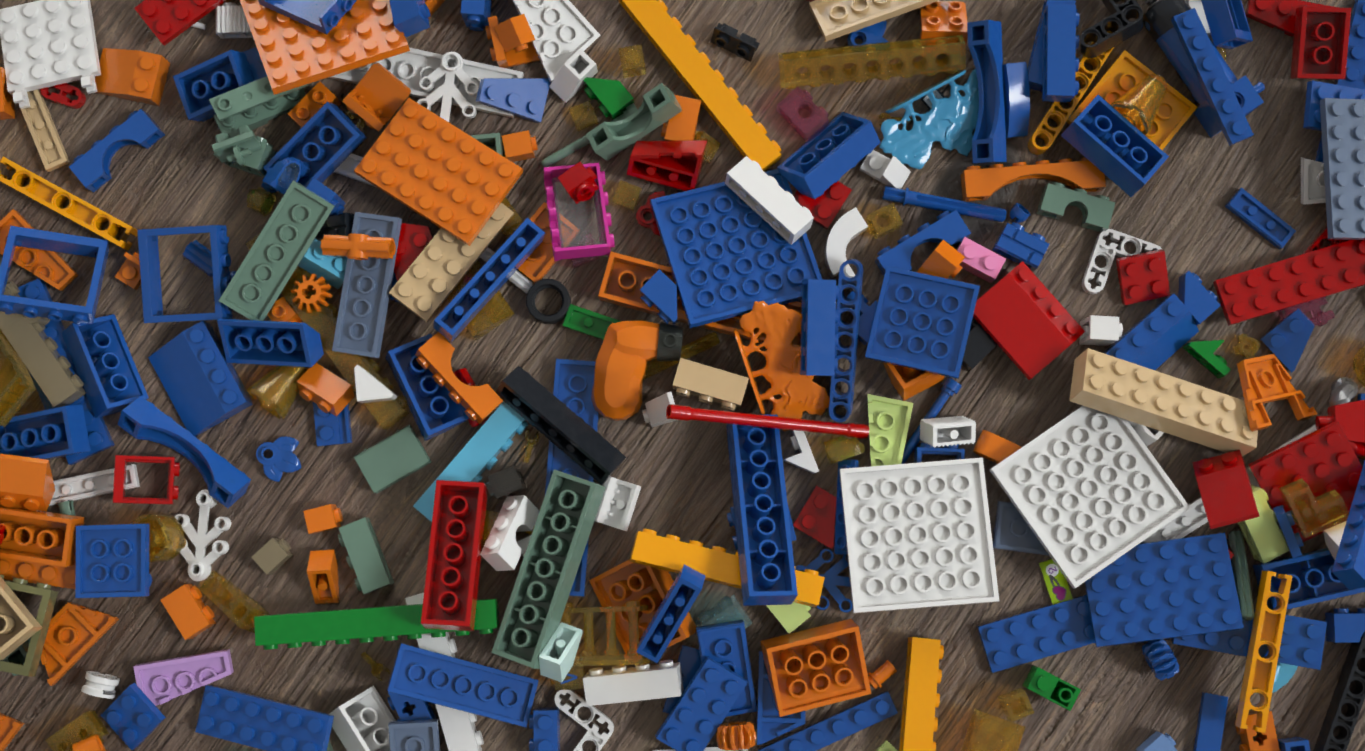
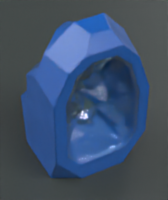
M287 157L278 161L273 168L268 170L262 181L284 195L293 180L299 181L302 171L301 163L294 157Z

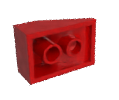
M1240 450L1192 462L1210 529L1260 517Z

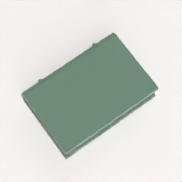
M410 424L354 456L372 491L376 494L431 463L428 454Z

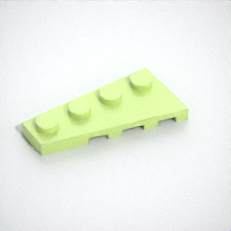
M867 394L871 466L902 464L914 403Z

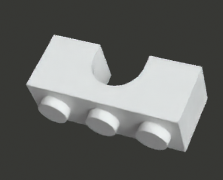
M525 495L507 496L480 555L496 571L515 570L523 552L516 542V532L532 531L536 523L539 510Z

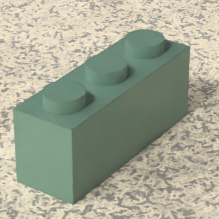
M364 517L339 527L340 534H338V539L341 546L347 549L348 556H346V560L350 569L355 570L357 577L354 580L357 589L362 591L363 594H369L393 584L392 575L370 518Z

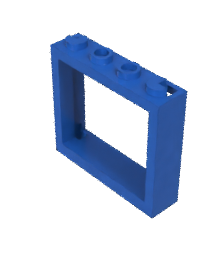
M226 225L137 230L144 323L233 319L232 309L219 302L220 297L232 280L229 271L231 257L228 253L229 237H227ZM210 233L215 313L163 315L158 236Z
M10 226L0 266V311L5 312V314H23L29 318L44 317L52 321H73L79 325L80 323L94 324L109 255L108 240ZM20 246L96 258L86 306L4 295L15 247Z

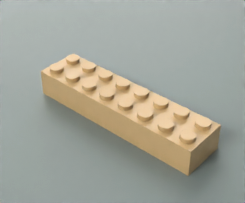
M1089 348L1074 360L1069 400L1071 402L1225 453L1240 450L1243 457L1257 448L1258 430L1253 432L1250 430L1244 400Z

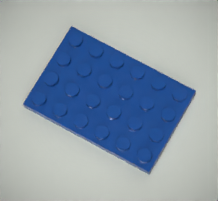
M1225 533L1138 544L1085 581L1096 648L1244 628Z

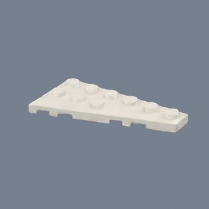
M513 0L519 15L525 14L535 38L532 44L550 82L556 77L563 64L579 49L585 51L601 36L569 0Z

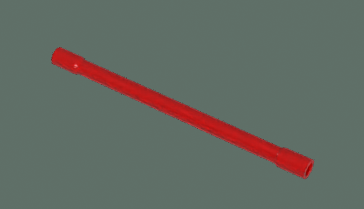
M669 404L666 409L667 419L697 420L836 434L864 439L869 435V427L865 424H844L708 410Z

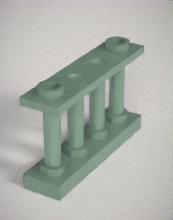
M263 77L209 99L215 115H213L214 120L221 133L223 129L231 131L232 128L238 129V127L248 125L249 128L290 112L306 96L303 88L308 85L306 84L274 95L268 77Z

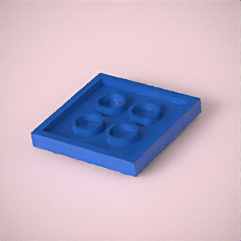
M149 524L76 526L75 598L149 596Z

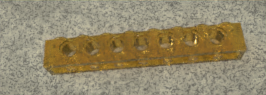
M963 35L778 53L781 88L796 89L799 86L805 85L818 87L826 83L840 85L846 81L861 83L866 82L868 79L876 78L878 80H888L891 77L897 76L910 78L917 74L932 76L938 72L958 73L960 70H966V43ZM939 54H946L945 58L941 60L936 59ZM917 56L923 57L919 62L912 61ZM894 58L900 59L897 64L889 63ZM869 61L877 62L876 65L871 67L866 65ZM847 63L854 64V66L850 69L843 68V66ZM824 65L831 66L827 71L820 70ZM802 67L808 69V71L805 73L797 72V70Z

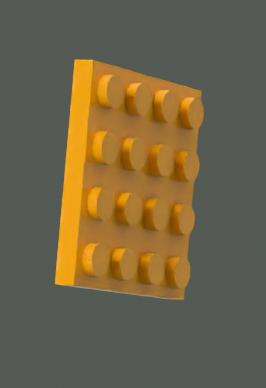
M1124 50L1066 122L1070 125L1097 95H1100L1156 146L1163 150L1196 110L1197 106Z

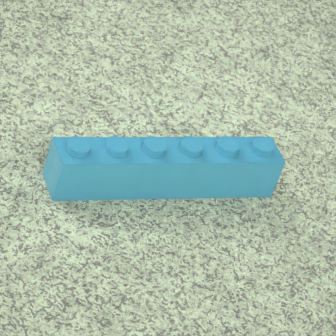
M503 401L436 480L480 482L483 479L480 475L485 469L490 470L497 463L498 459L496 457L501 451L505 453L513 444L511 439L516 433L522 434L529 424ZM436 480L413 505L431 522Z

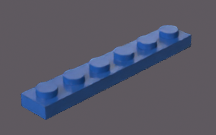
M1193 8L1173 16L1171 19L1173 26L1229 146L1252 137L1254 134L1196 9Z
M885 691L758 749V751H817L898 714L889 692Z

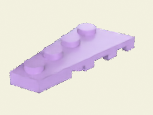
M230 649L141 663L133 666L137 686L155 706L166 703L173 698L189 693L194 689L210 684L234 672Z

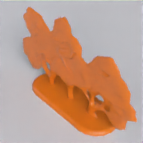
M755 301L752 311L742 315L739 321L744 331L752 334L750 344L748 346L743 345L739 332L734 330L761 414L765 415L762 400L767 399L773 402V410L770 415L802 419V414L806 411L809 414L821 416L825 409L829 407L830 397L825 387L819 386L812 381L814 376L800 375L801 346L796 348L792 344L794 337L801 330L802 314L793 309H787L779 303L768 305L764 301ZM759 328V331L754 334L753 330ZM761 333H765L766 338L764 342L756 346L755 344L759 343L758 336ZM764 346L767 350L761 351L760 348ZM754 351L760 352L766 359V366L757 371H752L747 358ZM763 375L771 383V388L764 394H760L755 377ZM780 394L782 396L780 399L774 398V395Z

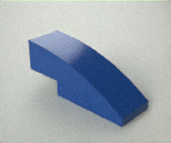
M1007 63L1003 65L1006 138L1024 137L1028 135L1030 117V89L1027 63Z

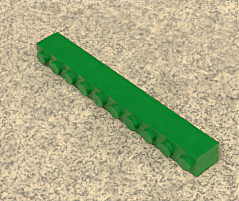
M498 598L477 600L474 630H479V634L494 633L493 629L499 628ZM423 604L254 617L255 646L263 645V650L278 649V644H287V648L302 647V642H311V646H323L329 640H335V645L349 644L350 639L359 638V643L374 642V637H383V641L398 640V635H407V639L422 638V634L431 633V638L445 637L446 632L455 631V636L470 635V631L425 629L421 624Z

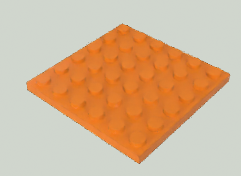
M240 0L274 95L410 51L404 33L399 32L394 26L390 0H357L327 35L260 5L258 0Z

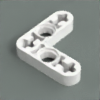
M1113 229L1102 231L1096 238L1082 280L1083 290L1088 294H1096L1104 288L1115 255L1127 257L1140 254L1142 246H1144L1143 252L1162 248L1156 244ZM1107 235H1110V240L1118 242L1121 238L1122 241L1120 242L1119 246L1115 243H1110L1107 246L1105 245L1106 241L1103 238H1105ZM1126 242L1134 243L1136 246L1134 254H1128L1124 250ZM1096 256L1105 257L1107 264L1104 268L1096 266ZM1096 272L1103 273V275L1099 274L1096 278V283L1099 286L1092 289L1088 280H1092Z
M560 689L555 695L556 706L588 730L573 751H583L582 745L587 740L595 743V751H600L614 731L613 721L596 707L587 706L586 700L572 689ZM569 693L571 695L569 699L574 704L577 699L581 702L575 707L573 713L569 711L573 706L569 703L564 705L560 703L562 700L560 694L566 695ZM580 707H588L591 710V717L589 719L582 720L579 718L578 710ZM595 714L600 716L597 718L599 723L607 722L609 724L607 728L610 731L608 733L605 731L602 734L599 733L600 727L595 723L592 727L588 725L594 719Z

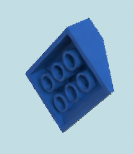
M201 321L184 330L148 357L183 424L195 437L254 404L233 364L227 363L224 348L213 327L205 321Z

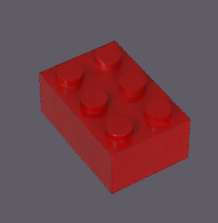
M1301 7L1296 9L1290 79H1345L1351 8Z

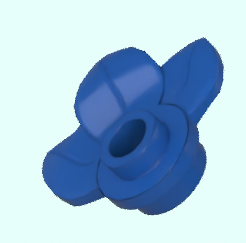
M886 20L850 33L847 39L849 48L855 52L866 50L873 54L885 51L890 46L889 41L883 38L886 30ZM861 39L863 43L856 44L854 40Z
M284 436L279 437L273 443H262L257 448V460L263 464L264 473L269 479L279 482L283 472H294L301 469L299 459L292 453L299 444L298 440ZM266 449L272 450L273 455L271 458L264 457L263 453Z

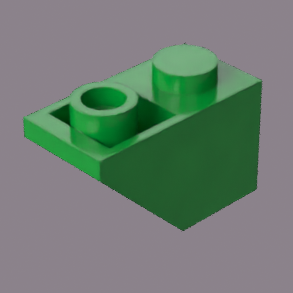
M589 77L583 80L586 87L583 89L591 100L596 99L600 104L598 109L606 118L608 116L612 120L623 114L627 106L634 103L632 95L618 80Z
M1032 665L1022 685L1026 689L1071 711L1081 689Z

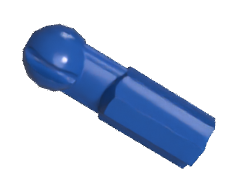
M197 240L190 242L186 246L183 256L208 276L213 277L211 251ZM230 271L231 279L237 271Z

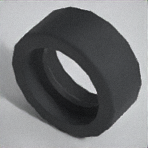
M542 279L535 282L526 296V306L530 314L538 322L544 324H555L562 321L566 317L571 304V297L567 288L561 282L554 279ZM545 288L557 290L562 297L560 310L552 315L542 314L535 305L537 294Z

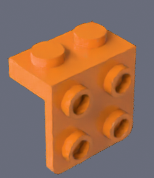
M937 1L921 7L919 52L965 53L968 38L966 4L960 1Z
M497 16L488 17L489 25L485 26L488 40L492 39L494 46L490 48L492 61H497L499 67L508 68L540 61L532 42L527 44L529 48L516 53L515 50L505 53L494 27L500 24Z
M374 63L342 102L350 112L358 114L364 119L368 127L379 132L408 98L411 90L380 63Z

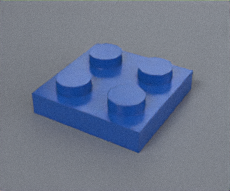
M135 683L129 685L101 715L131 750L136 749L166 718Z

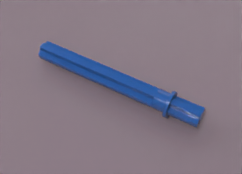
M885 186L882 196L883 200L902 203V206L908 204L941 211L948 210L949 212L957 210L962 215L999 222L1005 221L1007 214L1006 209L909 191V188L903 190Z

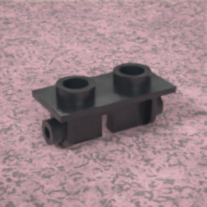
M718 23L717 27L715 26L710 42L751 62L754 52L757 51L760 45L757 39L745 33H742L739 38L736 36L738 30L726 25V23H723V25Z

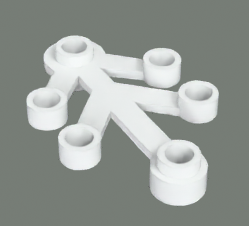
M447 52L440 60L441 66L419 80L421 89L426 92L431 91L434 88V82L445 75L444 84L426 98L419 99L417 103L420 105L427 103V109L431 110V106L442 98L440 117L449 122L453 97L461 107L463 115L467 119H472L476 116L477 110L454 85L455 75L465 85V91L469 96H476L479 86L462 69L464 65L462 57L456 52ZM450 61H456L454 67L448 66ZM428 80L431 82L428 87H423L424 81ZM471 85L476 86V90L474 92L468 91V88ZM467 108H473L472 114L468 115L465 111Z
M206 489L201 490L196 496V502L200 506L197 531L190 523L188 515L177 514L173 518L174 526L182 528L196 547L194 555L188 548V542L185 538L175 537L171 541V548L174 551H179L189 564L188 575L194 581L205 580L211 573V564L229 550V544L226 541L217 540L212 545V551L205 556L206 548L223 531H227L231 527V520L228 517H218L214 522V527L208 532L209 512L211 508L216 506L218 501L210 496L209 491ZM181 517L183 518L182 525L180 524ZM222 520H224V522H225V525H224L223 528L221 527V522H222ZM179 541L181 542L180 548L177 545ZM220 544L223 546L221 551H219Z

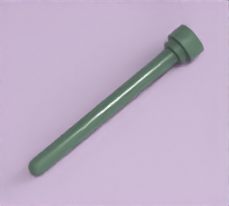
M632 103L626 107L622 115L610 122L623 120L631 116L638 109ZM587 135L544 158L541 162L542 166L549 167L588 145L590 141Z

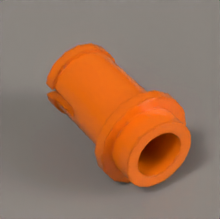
M886 660L873 673H868L869 684L874 689L877 687L881 688V684L896 673L897 670L889 660Z

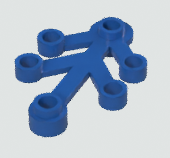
M823 549L820 551L819 556L809 565H798L795 570L804 572L805 569L816 571L824 563L831 562L834 554L830 549ZM828 551L831 554L829 560L822 558L823 552ZM843 555L840 561L824 574H818V576L825 577L823 586L836 600L839 609L847 613L853 608L852 601L845 598L836 587V585L851 587L850 577L837 576L849 566L845 559L846 555ZM821 596L820 599L826 600V606L823 608L816 607L819 610H826L829 607V600L827 597ZM843 601L850 603L849 609H842L841 604Z

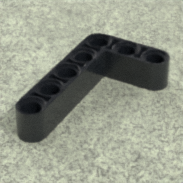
M1102 0L1112 15L1082 32L1080 35L1082 55L1087 58H1095L1142 30L1143 11L1136 0ZM1119 1L1124 2L1123 4H1116ZM1131 18L1137 19L1136 21H1128ZM1109 30L1116 31L1114 33H1108ZM1088 42H1095L1093 45H1087Z

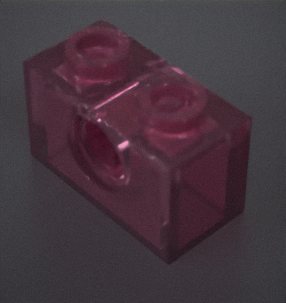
M797 86L777 104L776 111L807 142L828 124L829 119L827 117L829 115L823 107H817L812 102L813 98L807 90H801ZM806 109L811 115L803 118L798 114V111Z

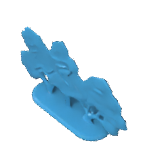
M966 69L943 79L886 110L885 112L888 114L904 108L906 111L901 121L887 119L882 122L883 140L879 147L883 152L891 153L902 164H908L916 169H922L929 160L931 147L935 141H940L944 149H956L958 153L968 156L972 150V132L976 129L979 110L976 69L971 72L967 83L963 86L956 84L954 80L964 75ZM949 83L951 86V96L949 98H935L933 91ZM959 90H963L965 96H961ZM927 95L932 103L931 110L925 114L914 112L912 103ZM909 116H912L913 127L910 131H907L906 120L910 121ZM915 116H919L921 121H916ZM902 123V130H899L898 125Z

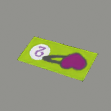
M1051 559L1039 563L1052 604L1073 599L1067 580L1055 562Z

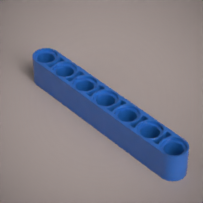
M849 259L843 262L839 269V297L836 308L839 312L838 323H835L838 345L835 347V357H837L838 362L840 358L849 360L850 368L844 370L840 368L838 363L834 376H831L829 415L836 422L847 420L853 410L863 281V265L856 259ZM848 264H854L857 267V274L855 276H849L846 273V266ZM850 287L854 289L856 295L853 300L845 298V288ZM844 311H849L853 314L854 320L852 323L843 321L842 314ZM842 335L851 337V346L846 347L840 342ZM840 381L845 382L848 385V392H840L837 389V383ZM843 405L847 411L846 415H838L835 411V406Z

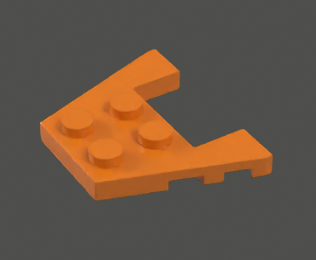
M1275 354L1245 359L1237 363L1251 432L1265 429L1272 425L1263 406L1265 403L1287 399L1297 421L1317 415L1314 407L1309 408L1303 399L1306 396L1301 390L1296 391L1289 380L1292 377Z

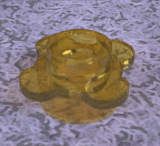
M1247 334L1239 335V341L1237 346L1233 347V353L1235 355H1242L1245 359L1255 358V353H1257L1261 345L1259 340L1248 337Z

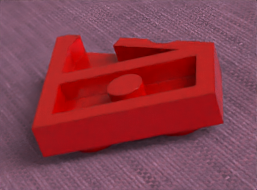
M816 485L796 518L793 527L832 549L834 546L837 497Z

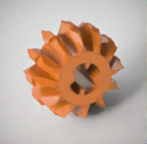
M312 273L310 278L302 275V283L297 280L294 282L298 289L291 290L292 294L297 295L292 301L295 304L299 303V310L302 311L306 308V312L312 314L314 309L318 313L321 312V304L326 307L329 306L325 298H332V294L327 292L330 290L331 285L324 284L325 278L321 276L317 279V275ZM316 291V294L311 295V298L307 296L308 292Z
M751 722L723 723L717 728L716 741L718 742V748L722 750L735 751L755 746L756 731L754 724Z

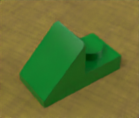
M1224 340L1194 341L1183 346L1185 351L1215 377H1224L1231 370L1224 358L1213 354Z

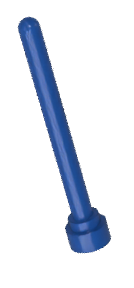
M946 376L941 383L942 392L923 419L935 418L948 398L957 394L962 386ZM920 424L905 445L902 464H905L920 441Z

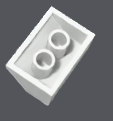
M374 685L329 713L334 715L332 727L347 751H390L388 724L396 720Z

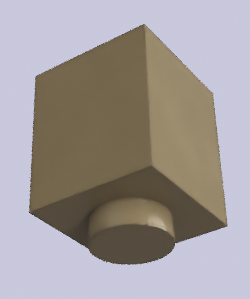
M272 538L251 558L266 575H270L286 563L293 554L289 551L291 546L283 538Z

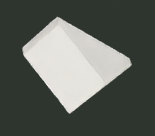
M358 364L355 366L357 402L395 400L398 397Z

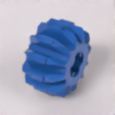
M1165 640L1149 641L1142 646L1145 660L1156 678L1162 681L1173 677L1174 674L1179 672L1177 659Z

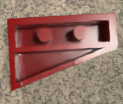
M707 140L636 141L630 155L627 175L684 191L695 189L701 171Z

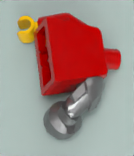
M1343 377L1337 379L1332 384L1328 416L1316 417V429L1318 430L1334 421H1338L1355 454L1360 459H1365V400L1350 402L1357 395L1358 386L1353 379Z

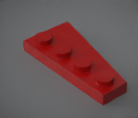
M1248 0L1246 17L1268 27L1278 28L1284 31V34L1293 37L1297 8L1333 6L1301 0Z

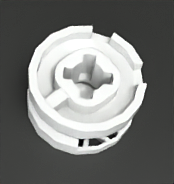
M95 671L86 672V685H83L81 692L100 698H115L116 691L114 689L119 684L120 678L110 674H100V672Z

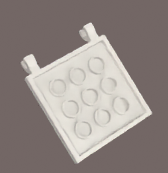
M38 0L0 9V37L7 90L13 95V102L15 104L19 103V108L30 107L27 93L29 91L81 80V86L86 88L88 94L98 92L95 76L101 75L90 0Z

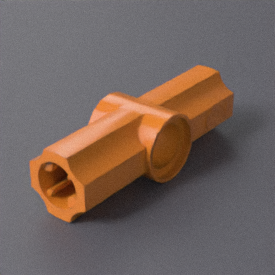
M350 233L348 236L328 234L324 235L321 240L322 255L340 256L355 260H368V258L393 259L396 252L393 238L370 237L365 234Z

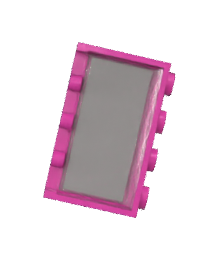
M599 163L583 164L585 168L590 166L598 177L594 181L599 189L595 191L593 197L589 200L581 201L578 204L575 203L558 179L560 175L574 165L544 167V186L554 262L561 259L610 256L611 248L615 247L613 233L609 234L608 229L609 226H612L610 212L606 213L605 206L609 205L608 193L603 192L602 186L606 185L605 172L600 171Z

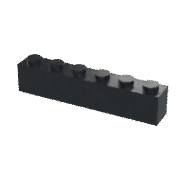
M520 366L503 379L496 390V393L506 404L601 485L613 475L625 460L626 456Z

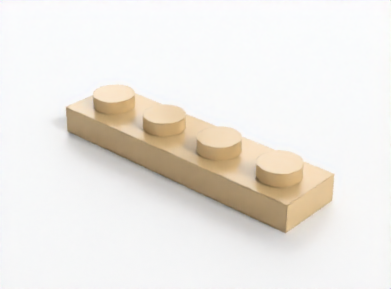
M40 89L27 92L30 107L21 109L43 165L48 172H51L69 164L70 161Z

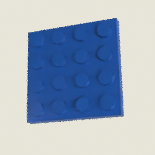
M887 266L865 358L959 379L980 286Z

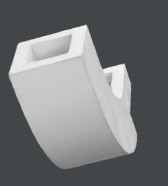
M856 207L838 219L827 238L825 264L831 279L839 275L840 266L843 262L847 261V244L868 228ZM848 264L846 266V273L849 276H855ZM850 287L845 288V290L849 289L851 292L854 291V289Z

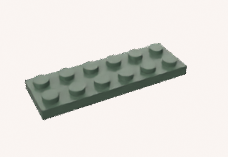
M293 180L220 297L219 302L250 320L263 321L335 205Z

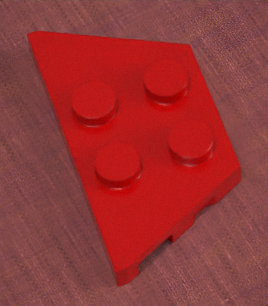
M401 224L394 266L397 282L433 239L429 226Z

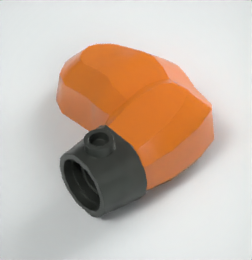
M621 321L610 324L595 362L594 384L591 397L595 410L604 418L614 421L627 420L636 414L643 403L642 382L646 373L647 361L657 359V361H680L683 327L663 322L658 324L648 321Z

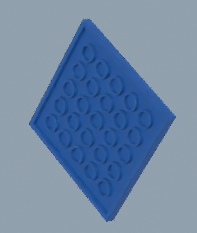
M778 169L765 172L768 176L774 177L784 191L792 194L788 180ZM725 182L650 199L654 218L690 328L747 314L752 311L755 301H764L768 305L774 303L784 305L802 300V280L822 279L806 232L791 245L734 193Z

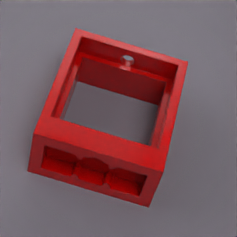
M115 455L113 503L173 505L174 500H178L179 486H174L175 476L180 474V462H176L175 457ZM127 462L169 464L167 498L125 497Z

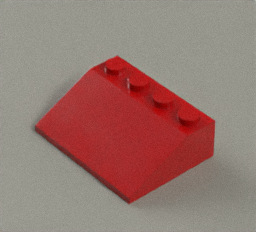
M1023 261L977 300L973 315L976 321L1028 380L1032 379L1085 332Z

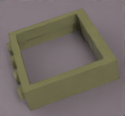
M13 577L12 582L5 581L11 590L42 596L36 620L43 628L31 636L24 664L0 660V671L35 677L58 591L50 590L52 585L37 582L36 587L27 585L28 580Z

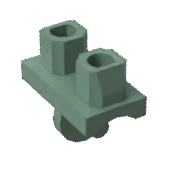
M248 125L238 127V135L231 138L228 133H221L215 136L216 143L212 144V148L222 163L237 160L239 165L246 164L244 157L251 155V152L262 149L261 143Z

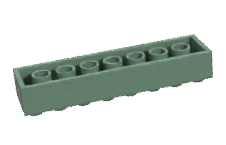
M555 469L553 470L491 653L533 669H540L539 655L560 624L606 488L605 486Z

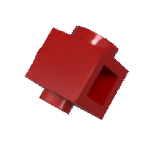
M581 161L558 177L576 204L589 200L593 197L595 191L599 189L594 181L598 177L590 166L585 168Z

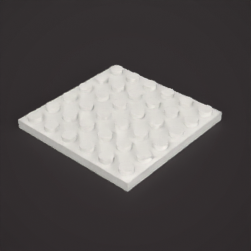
M1081 406L990 469L992 475L1073 589L1190 508L1128 420L1086 406Z
M983 457L839 470L853 613L999 602Z

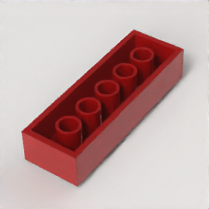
M436 480L421 624L425 629L474 631L481 565L480 554L483 545L488 495L485 483Z

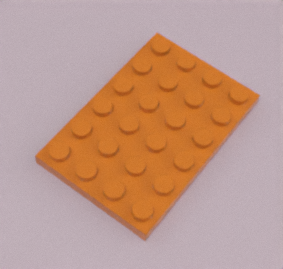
M408 98L355 168L354 172L470 246L522 175L523 169L419 103Z

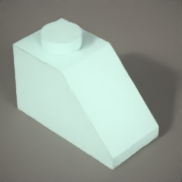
M563 622L560 623L539 655L540 675L561 683L573 666L583 633L582 629Z

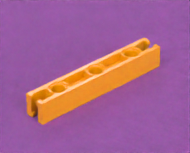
M2 157L0 162L6 165V168L9 170L15 168L16 172L11 180L0 174L1 182L129 251L132 243L129 241L126 243L121 239L119 241L115 236L120 228L126 229V234H133L137 237V229L13 161ZM27 178H30L29 184L24 187V181ZM69 199V205L63 209L64 201ZM109 221L108 228L102 230L103 223Z
M1263 570L1235 726L1247 729L1246 721L1249 710L1252 709L1257 711L1256 726L1253 725V730L1265 733L1292 575L1278 574L1277 578H1281L1278 593L1271 592V576L1276 577L1277 572ZM1271 596L1277 600V606L1272 610L1267 606V600ZM1266 644L1269 653L1266 657L1262 658L1258 650L1261 645ZM1253 693H1258L1260 695V702L1253 706L1250 702V697Z

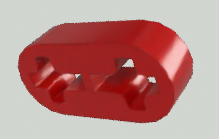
M67 83L40 89L41 94L46 99L72 109L81 108L86 102L84 92ZM55 87L60 93H50L48 90ZM70 94L74 96L76 94L78 96V99L72 101L71 99L66 97V95Z

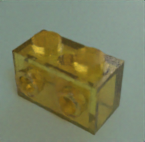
M91 710L83 713L47 738L46 742L52 751H73L72 744L96 734L103 743L104 740L102 738L109 734L96 712Z

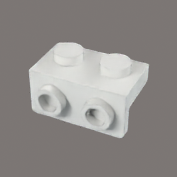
M610 477L602 485L606 488L595 521L627 531L641 486Z

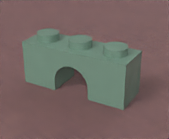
M1051 182V184L1048 183L1043 188L1036 214L1059 220L1063 217L1067 206H1075L1080 209L1083 215L1081 227L1101 233L1109 228L1116 202L1109 201L1110 198L1107 196L1096 195L1095 197L1088 195L1087 191L1074 188L1071 190L1065 188V185L1062 183Z

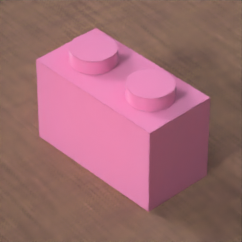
M966 237L962 239L956 249L965 257L959 264L963 267L962 269L989 283H992L997 278L1006 261V258Z

